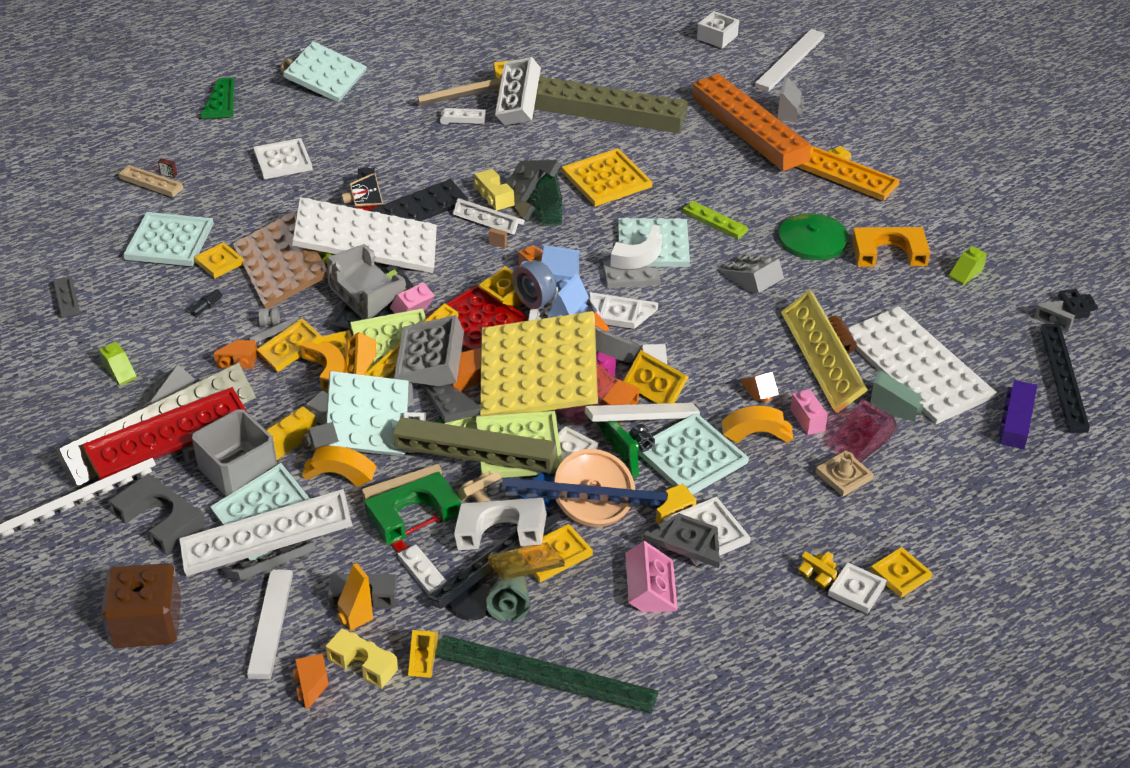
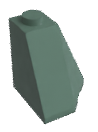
M878 370L873 385L869 411L915 422L916 416H921L923 404H920L921 395Z

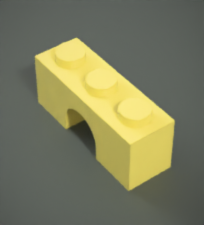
M493 169L474 174L475 181H473L475 190H478L481 196L496 211L515 205L514 191L507 183L500 185V177Z
M343 628L325 646L327 660L344 669L354 661H365L362 665L363 679L381 689L398 671L397 657L392 652L385 651L377 647L373 642H367L354 632H348Z

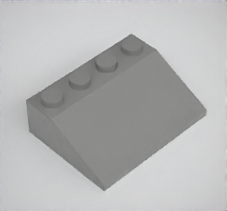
M457 315L403 326L394 375L395 379L434 386L449 385L457 382L464 330Z

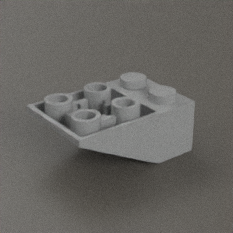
M742 254L736 260L724 264V267L718 269L719 272L748 292L760 293L784 279L779 259L771 258L770 256L759 257V255L747 256V254Z

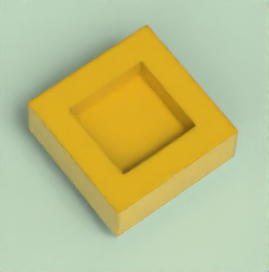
M842 146L828 151L845 159L851 158V153Z

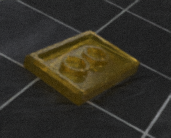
M547 542L542 543V545H532L488 556V563L503 580L565 566L564 558Z

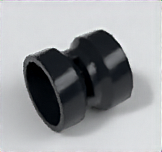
M638 424L630 430L629 435L633 440L637 441L640 452L648 451L654 446L655 439L649 433L646 425Z

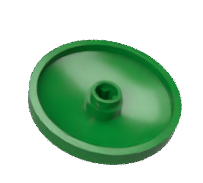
M804 213L792 216L782 223L779 230V241L782 247L792 255L802 259L817 261L832 259L842 254L848 245L849 235L844 225L836 219L822 214Z

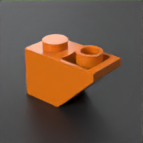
M236 340L214 352L216 368H228L239 363L242 369H254L258 356L257 345L254 340Z
M323 653L295 659L297 669H293L295 683L300 682V687H296L299 701L304 700L305 709L310 708L329 685Z

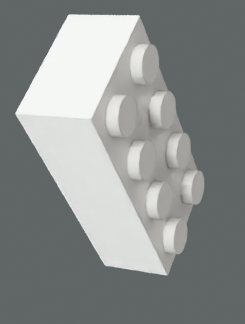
M532 57L504 63L495 113L496 117L504 125L532 120L541 69Z

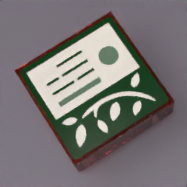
M162 158L158 161L161 175L172 178L177 176L175 162Z

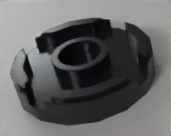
M475 583L450 602L451 611L456 617L469 621V619L480 620L489 614L486 599L490 590L480 583Z

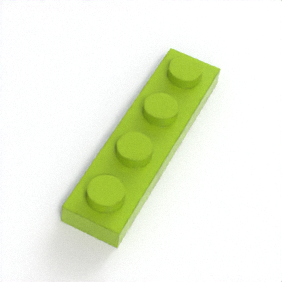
M693 200L682 209L683 214L737 240L748 232L747 226Z

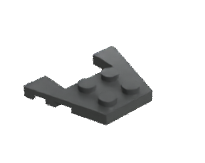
M557 160L520 161L507 181V184L514 191V206L525 220L528 221L535 210V207L526 203L543 172L553 177L555 176L561 165Z

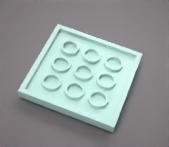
M313 41L284 71L283 77L339 102L365 73L367 66Z
M146 212L124 253L125 260L193 266L195 263L194 256L200 253L214 224L213 218Z
M619 218V243L628 245L644 242L648 238L653 224L660 226V233L662 234L661 253L655 261L647 266H690L687 219Z
M330 371L326 423H334L339 441L327 446H341L358 452L404 456L405 449L395 448L393 432L400 417H404V412H407L409 381Z
M698 413L653 436L655 444L650 450L637 452L674 487L684 484L692 495L746 465L749 459L748 456Z
M282 463L215 503L211 506V509L222 525H226L309 500L310 498ZM268 552L249 557L248 560H257L261 555Z

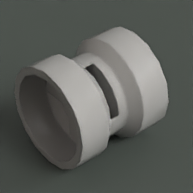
M260 308V326H267L268 324L273 326L279 325V308H272L271 310Z

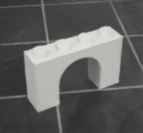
M530 498L462 503L454 532L458 550L479 549L483 532L492 525L504 522L518 525L517 531L520 546L542 545L546 520L544 499Z

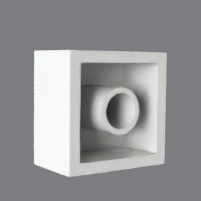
M713 11L698 23L697 39L723 48L738 36L739 20Z

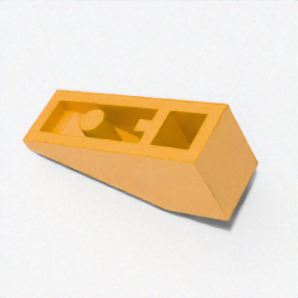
M358 332L346 340L345 373L365 374L376 357L375 339Z
M357 563L353 564L337 603L339 611L337 618L341 625H346L350 631L373 619L369 579Z

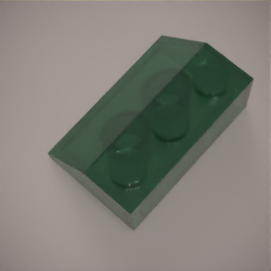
M546 173L539 179L535 190L532 191L535 211H537V220L541 221L542 227L562 225V195L557 175L555 174L553 177Z

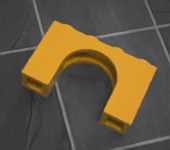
M923 227L853 228L852 244L858 267H875L877 259L876 247L881 245H894L903 249L908 256L910 266H928L930 250Z

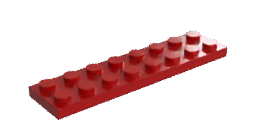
M233 387L87 442L83 444V450L98 478L102 480L148 459L153 458L154 460L193 444L192 437L196 431L235 410H245L246 412L247 410Z

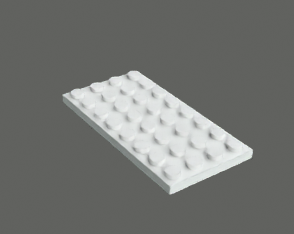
M300 197L292 246L337 254L365 244L374 251V262L433 273L437 225Z
M900 307L848 327L857 343L855 350L877 370L886 373L920 394V404H923L922 412L935 424L996 397L997 392Z

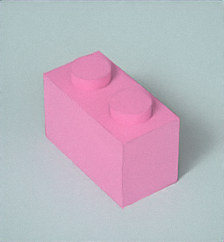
M422 283L398 294L390 308L395 314L422 308L425 310L435 295L425 283Z
M811 389L792 393L790 410L806 434L810 435L825 431L828 414Z

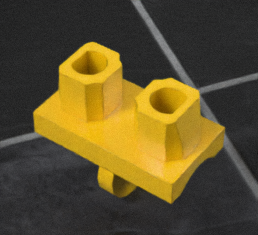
M806 551L803 553V562L798 569L801 575L809 578L815 571L819 574L815 579V583L823 589L827 588L831 582H835L837 571L834 568L837 564L832 561V553L827 552L824 555L818 553L816 557Z

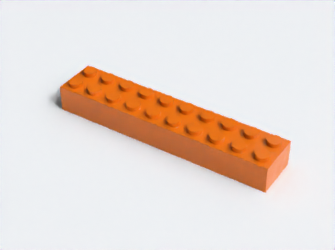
M719 73L692 83L693 99L780 170L786 171L810 161L811 144Z

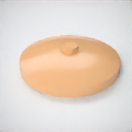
M597 449L579 450L567 456L559 465L553 481L635 490L633 477L626 465L614 455ZM567 498L556 499L558 505L567 516L580 524L590 527H604L614 524L622 519L631 507L626 503L610 505L604 501L589 503L587 500L581 499L578 501H568Z

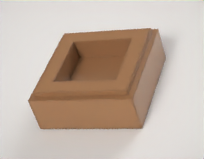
M490 228L489 244L506 248L507 231Z

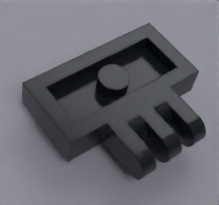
M1077 289L1059 291V299L1063 301L1067 312L1075 315L1074 319L1089 318L1090 311L1098 309V305L1091 294L1080 295Z

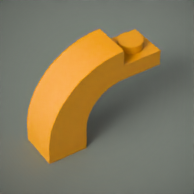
M303 340L300 345L302 358L326 367L319 378L321 390L328 392L330 371L345 373L344 357L336 346L325 340L321 345Z
M745 407L734 411L721 421L723 435L736 443H739L747 435L754 432H769L786 443L793 440L791 424L788 421H784L782 411L772 407Z
M324 446L316 449L313 458L306 461L302 476L309 480L325 472H334L345 476L356 487L372 481L377 466L366 456L355 450L341 446Z

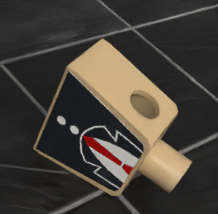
M375 173L350 183L351 192L342 194L344 204L354 202L355 208L383 205Z

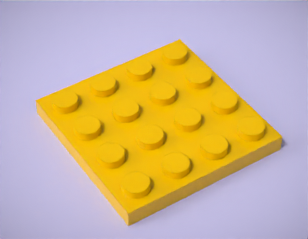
M619 148L562 166V173L595 207L652 187V181Z

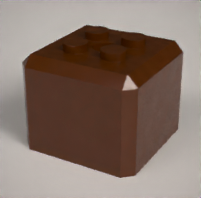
M170 563L111 567L106 575L101 617L109 644L114 648L170 645L174 643L178 636L181 593L174 566Z

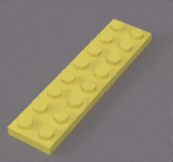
M806 291L781 312L835 412L839 413L868 390L812 291Z

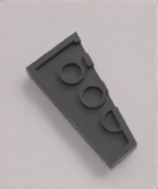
M421 384L445 423L480 415L482 407L453 385L434 386Z
M305 540L279 549V554L276 552L261 555L258 561L245 560L239 562L240 567L232 569L229 566L222 568V573L224 577L246 582L252 580L255 574H266L273 571L272 568L275 566H286L292 563V559L297 557L302 559L310 556V552L317 550L314 541Z

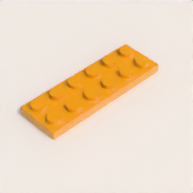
M814 146L810 150V161L796 166L882 201L898 187L900 179Z

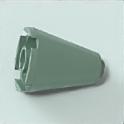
M508 565L487 595V610L499 621L505 622V619H513L512 622H517L523 619L529 611L530 599L525 572L518 565Z

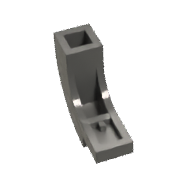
M595 325L597 351L621 361L634 363L642 346L629 338L616 336Z

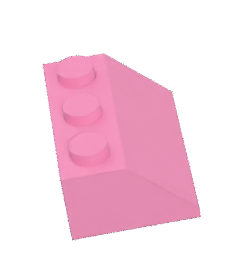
M646 541L641 542L626 552L629 603L642 612L677 611L673 560Z

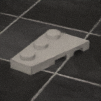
M603 261L607 288L661 285L657 268L620 269L611 267V262Z

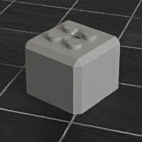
M235 410L193 433L192 441L198 469L226 497L277 466L273 436L245 410Z

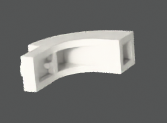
M653 224L648 238L640 244L628 245L616 242L611 253V267L637 269L655 261L660 255L662 247L660 226Z

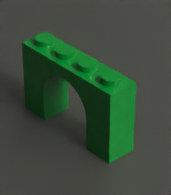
M440 472L364 500L366 515L386 545L406 538L404 522L398 515V512L405 506L411 504L428 505L436 511L443 522L458 517L461 507V499Z

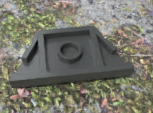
M678 513L671 517L670 520L660 523L658 529L651 533L649 531L644 533V541L716 568L720 567L718 527Z

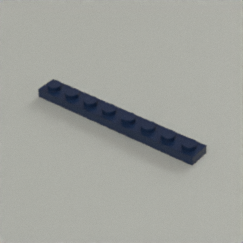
M504 477L499 485V492H504L509 496L526 494L530 498L546 496L547 499L567 498L568 501H578L581 499L587 500L589 503L604 501L610 505L626 503L631 507L648 505L652 509L661 507L667 501L666 492Z

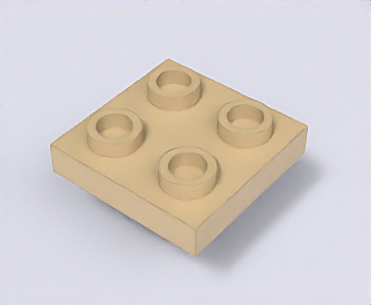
M847 451L817 466L815 472L841 496H845L873 480L874 476L869 469L854 458L852 453Z
M488 471L479 476L475 481L471 480L463 484L461 488L456 490V493L461 502L471 497H474L477 502H489L490 499L485 491L499 481L501 476L498 471L493 474Z

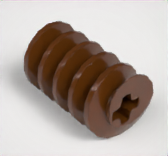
M829 317L828 320L847 354L852 353L856 349L857 343L842 317Z

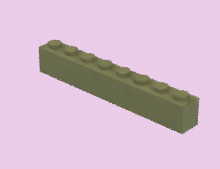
M400 417L393 432L395 448L551 473L557 457L555 441Z

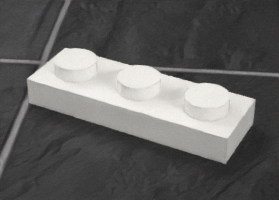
M417 545L398 553V559L428 595L447 582Z

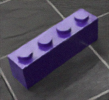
M1014 380L1013 386L1008 387L1006 398H1009V400L1006 399L1003 409L1007 412H1003L1001 423L1004 425H1000L998 434L999 437H1002L1001 445L1025 449L1037 391L1036 384Z

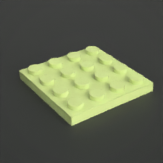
M423 308L350 322L353 335L360 332L376 340V357L367 371L401 342L403 326L422 323L426 320Z
M555 411L476 417L477 429L555 441L557 457L551 473L547 474L556 473L562 462V454ZM480 462L482 475L488 471L491 474L498 471L501 478L532 476L541 473L540 471Z

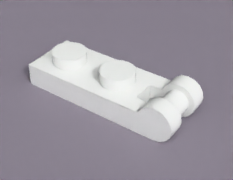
M444 108L441 113L440 122L446 125L448 123L484 124L486 110Z

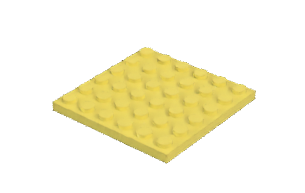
M593 311L482 328L480 404L482 410L480 411V416L532 413L598 403L595 316Z

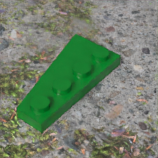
M234 77L218 78L213 88L214 92L210 94L209 102H206L205 110L201 112L202 119L234 117L235 79Z
M597 421L598 428L606 440L611 442L614 452L616 454L620 453L621 461L626 467L629 466L632 477H638L637 452L639 451V445L637 441L632 439L628 431H625L619 422Z

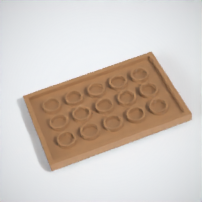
M295 211L233 243L236 252L244 259L242 263L266 309L328 277V270L317 250L292 246L297 218Z

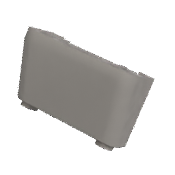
M365 244L327 257L328 283L330 288L363 320L373 318L392 302L398 294L402 293L406 286L403 277L396 274L392 276L391 280L374 264L375 253Z

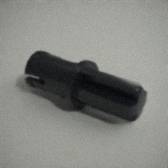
M215 289L206 297H201L198 303L189 308L190 313L194 317H198L205 310L211 309V305L222 298V293Z

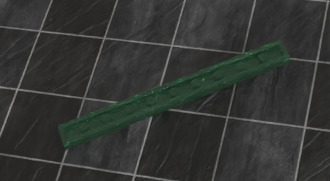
M447 635L442 636L435 651V657L649 714L653 713L658 698V690Z

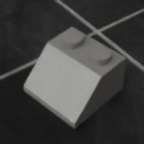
M788 77L784 78L780 92L777 119L796 122L797 117H801L804 99H801L802 92Z

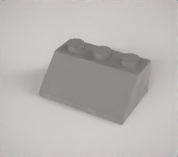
M179 364L157 379L134 412L192 385L195 379Z

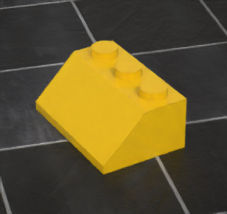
M305 407L290 412L265 429L273 436L276 460L303 443L304 433L309 428L317 426L316 415Z

